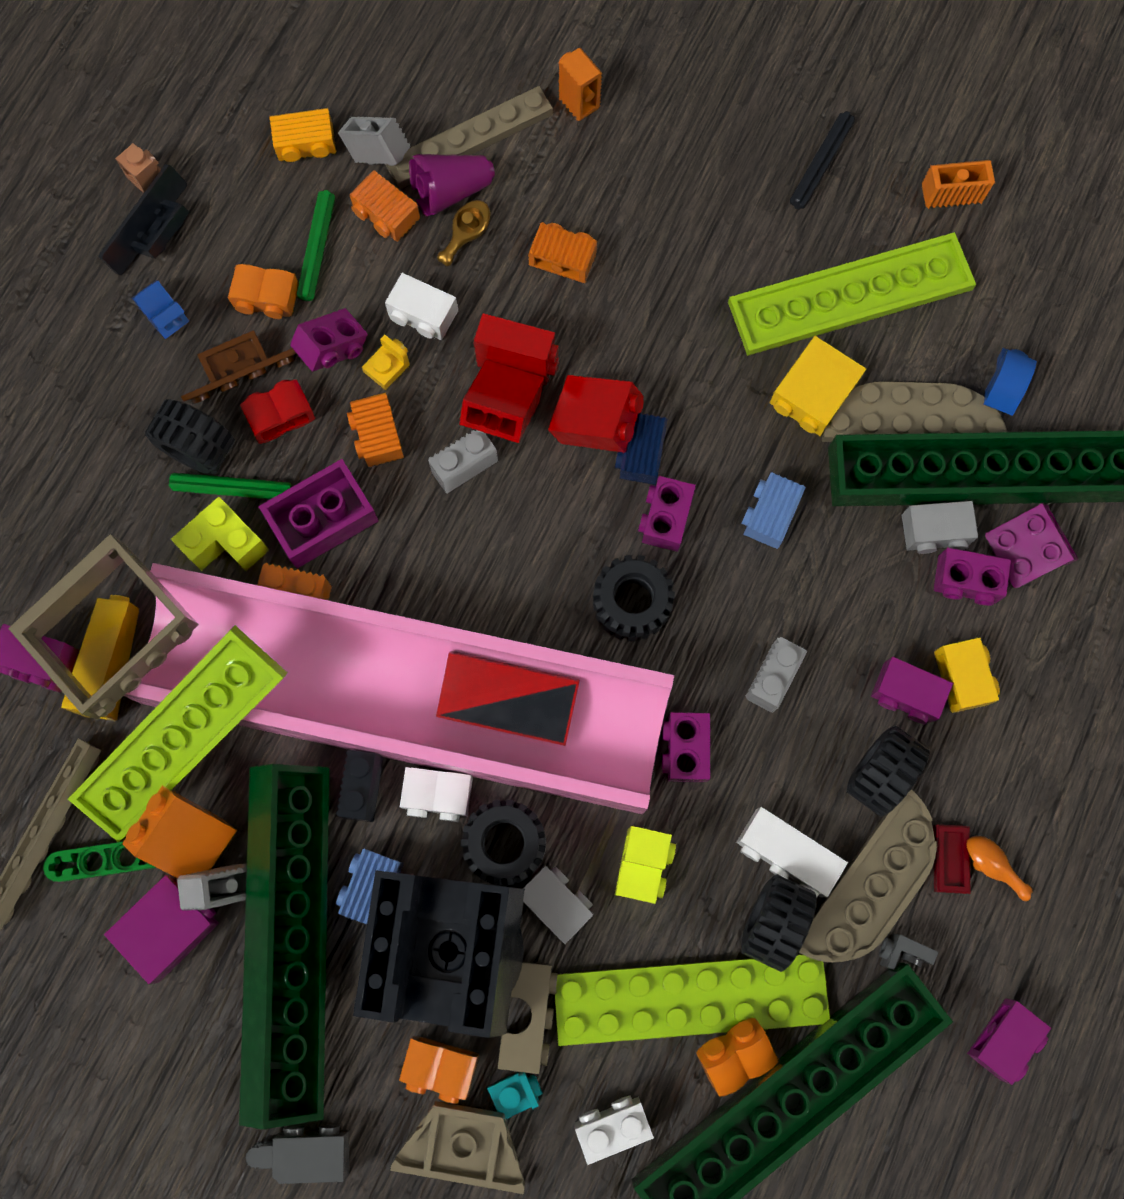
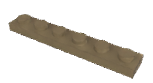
M537 86L409 148L400 163L394 166L386 164V167L400 190L411 184L409 161L414 159L412 156L417 154L472 155L552 116L553 108L540 86Z
M77 739L0 876V931L3 925H6L11 920L14 906L20 895L29 888L31 875L38 863L45 859L49 849L48 845L54 834L63 827L65 815L72 804L68 798L84 783L87 775L98 764L99 754L102 750L82 739Z

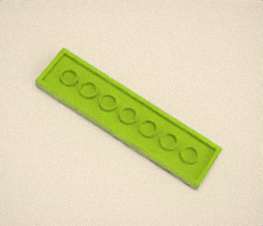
M954 232L729 297L728 304L748 356L968 292L974 289L976 282Z
M235 625L85 780L68 800L112 838L120 842L126 836L129 828L137 823L146 810L148 801L154 794H157L162 785L172 790L288 672Z
M802 954L797 955L792 964L782 972L753 958L564 973L557 976L555 1006L558 1046L726 1033L739 1022L750 1018H756L763 1029L823 1025L830 1019L824 963Z

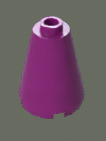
M417 154L412 156L414 159L409 161L412 190L418 189L421 198L416 199V202L425 216L435 215L491 185L492 178L495 176L492 162L487 160L484 155Z

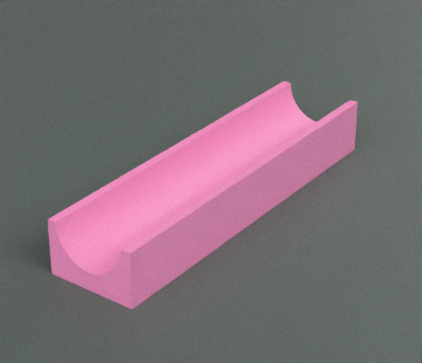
M152 564L150 572L199 625L192 631V635L187 641L177 645L167 654L163 664L151 669L142 678L140 685L135 690L124 695L140 704L157 707L236 625L288 672L237 725L349 750L378 753L382 757L453 773L467 774L475 778L643 814L648 809L651 778L660 731L675 675L161 564ZM157 597L154 624L149 642L175 618ZM453 651L579 679L580 682L566 746L436 717L449 652Z

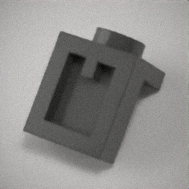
M891 934L890 939L885 938L879 951V957H882L880 965L893 970L900 953H903L901 960L920 968L922 963L934 965L938 955L937 951L900 934Z

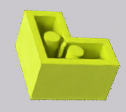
M220 497L216 498L171 538L174 544L201 571L225 550L245 571L269 551L262 540Z
M634 826L628 829L614 895L656 904L657 897L663 898L666 878L661 877L662 870L665 869L666 865L673 863L676 844L670 843L672 835Z

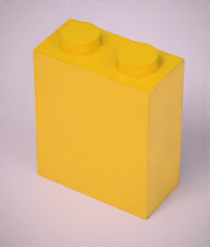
M814 336L774 391L770 404L774 406V409L779 414L786 417L790 416L799 422V425L805 431L821 436L834 415L862 378L866 368L817 336Z

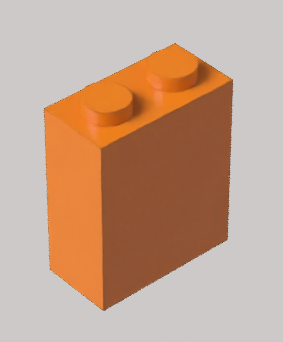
M162 785L157 794H154L148 801L146 810L137 823L129 828L122 844L136 858L179 878L180 875L211 869L237 830L223 818Z

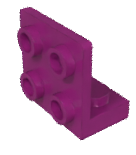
M1042 503L985 534L996 557L1011 560L1009 580L1014 588H1019L1063 565H1069L1079 560L1047 504Z

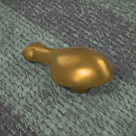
M480 200L471 201L457 211L452 224V239L448 246L439 252L437 256L439 262L445 266H450L454 255L464 244L477 239L485 232L490 221V208L485 202Z

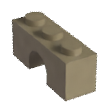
M523 961L521 972L512 990L511 997L520 998L530 1006L532 1019L526 1028L520 1031L507 1030L506 1034L502 1035L498 1069L539 1074L540 1065L547 1066L550 1044L543 1043L544 1029L551 1030L554 1008H547L548 995L556 993L558 973L551 972L552 965Z

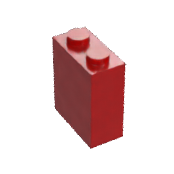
M482 314L474 338L477 367H482L485 360L493 361L544 377L543 384L547 385L549 376H555L559 364V358H557L559 345L555 344V332Z
M485 360L463 398L459 425L519 443L540 402L544 377Z
M567 375L548 431L561 444L625 453L628 442L633 438L637 416L643 409L644 396L633 382Z

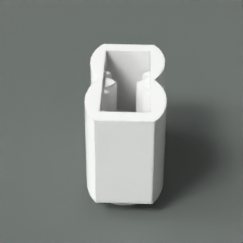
M405 767L400 808L408 809L407 816L427 818V812L440 813V820L459 822L460 816L468 817L473 777L467 774Z

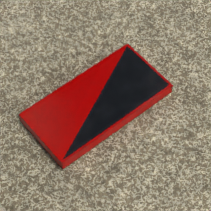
M450 651L436 717L566 746L580 680Z

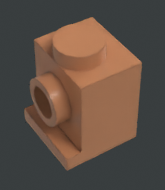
M134 143L115 158L125 176L143 193L161 170L157 166L159 163L148 150L145 149L143 151Z

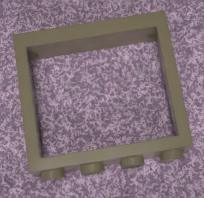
M110 534L8 629L82 715L98 720L100 717H104L112 712L116 702L126 693L135 690L140 685L142 678L151 669L163 664L167 654L177 645L187 641L191 637L192 631L199 624L129 547ZM125 562L175 618L91 696L41 638L121 563Z

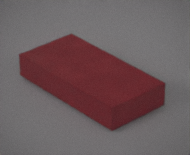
M933 825L934 838L937 842L934 860V892L971 894L970 855L967 849V840L970 838V826Z

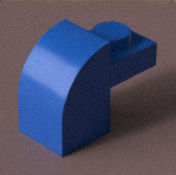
M155 280L131 298L164 339L189 322L184 314V310L177 301L170 297L158 280Z
M1002 348L997 358L996 372L985 390L983 405L1013 416L1031 382L1037 361L1029 358L1027 354L1020 350L1012 349L1010 351Z

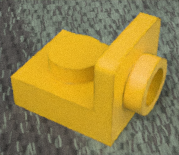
M383 335L380 339L382 346L362 366V370L386 390L407 369L410 363L407 356L408 350L404 344L396 338L392 341L386 335Z

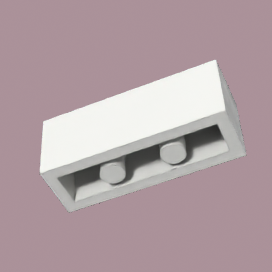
M762 807L755 810L736 842L743 847L740 852L755 862H758L761 858L771 865L769 871L773 874H778L786 879L788 877L792 878L801 886L814 891L816 897L817 895L820 897L829 896L848 863Z

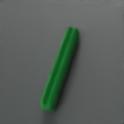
M329 190L319 191L317 195L296 295L306 302L313 301L315 298L335 203V195L330 193Z
M172 473L169 478V487L173 491L272 499L293 487L290 482Z

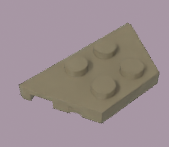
M438 1101L434 1102L394 1158L390 1171L519 1194H524L525 1181L504 1113Z

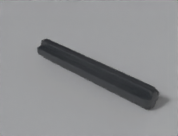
M845 111L839 114L790 198V204L795 209L800 210L807 206L855 123V117L851 115V112Z

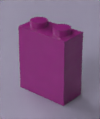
M165 875L104 934L149 985L159 983L219 924L213 917L216 914L213 908L182 911L179 900L178 878L172 875Z

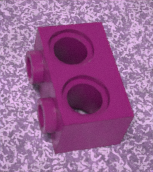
M344 308L298 324L290 346L309 369L314 372L324 367L331 368L345 359L351 360L359 356L363 351L362 346L368 334L350 312Z
M659 476L656 486L650 484L646 503L651 504L649 515L642 514L638 532L644 533L642 543L678 552L696 485ZM672 494L676 497L677 502L667 504L662 500L661 496ZM659 522L665 523L670 531L659 533L654 529L653 525Z
M947 547L938 556L933 591L943 593V597L959 600L965 597L975 599L974 602L976 604L992 606L1006 597L1011 560ZM950 570H955L960 574L961 582L955 581L951 577ZM982 576H986L991 580L992 588L983 584Z
M671 712L668 716V721H663L662 741H668V754H662V773H668L669 782H708L710 780V713ZM682 723L689 724L694 730L693 738H681L677 733V726ZM678 757H690L694 763L693 770L688 773L682 772L677 766Z

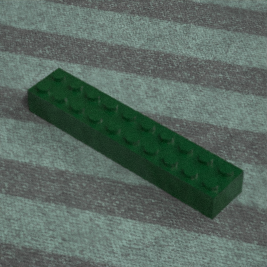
M1124 431L835 435L828 447L832 506L926 505L973 501V504L1124 502Z
M284 764L250 767L240 1126L264 1130L323 1120L329 767Z
M897 962L894 970L888 969L835 1012L827 1022L818 1026L780 1057L774 1068L766 1074L753 1079L632 1178L634 1190L641 1199L743 1198L952 1024L953 1021L908 964Z

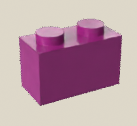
M891 657L884 662L870 697L879 700L878 705L892 711L900 709L909 713V719L920 724H927V722L931 723L940 719L953 683L895 657Z
M1005 998L967 1054L1000 1081L1013 1085L1014 1082L1020 1081L1026 1075L1029 1068L1027 1063L1033 1054L1039 1053L1047 1044L1048 1037L1046 1035L1051 1030V1027L1018 1001Z

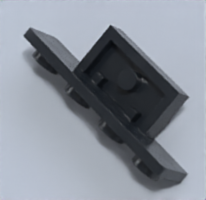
M165 164L99 254V258L118 275H123L138 253L156 259L165 250L168 241L181 228L184 219L189 214V211L182 204L176 203V200L187 187V183L171 165Z

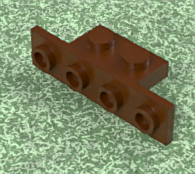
M253 330L197 354L210 380V384L184 394L181 398L183 402L191 399L192 403L196 404L210 398L208 391L220 387L221 392H224L239 385L236 379L248 374L251 380L267 373L265 367L276 362L279 368L295 361L293 354H296V352L291 348L267 358Z

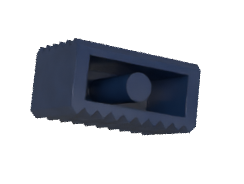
M638 414L632 440L628 442L625 453H617L615 468L621 469L619 479L656 485L668 421L666 417L661 418L660 416Z

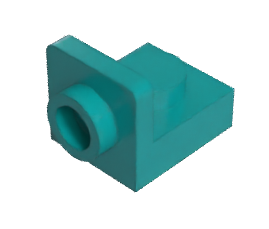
M516 1072L487 1088L497 1112L504 1113L505 1119L532 1107L534 1109L538 1107L540 1102L538 1096L543 1094L535 1074L529 1076L525 1072Z

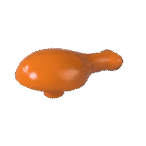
M970 837L967 840V849L973 860L974 868L992 879L1005 882L1017 893L1022 901H1029L1032 894L1031 886L1024 883L1014 872L1003 850L994 841L986 837Z

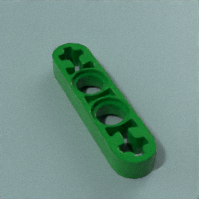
M123 842L54 852L46 858L43 870L46 877L52 881L68 882L156 869V867L148 863L144 865V861L136 858L131 866L126 867L122 865L120 854L126 847L122 844ZM98 852L102 856L103 864L100 869L93 872L87 867V858L92 853ZM61 860L62 862H77L78 868L64 869L62 874L60 871H55V865L60 864Z

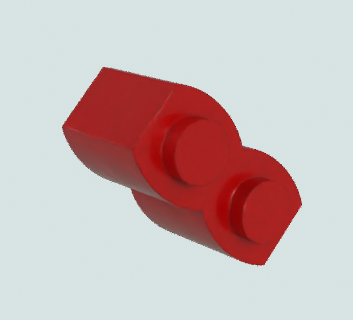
M297 379L291 381L282 380L275 384L274 388L269 392L253 393L240 404L259 444L274 440L287 431L303 427L315 419Z

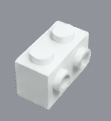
M631 1096L620 1098L611 1103V1108L601 1112L598 1109L590 1110L580 1115L579 1121L574 1122L575 1131L587 1165L654 1139L639 1097L634 1099Z

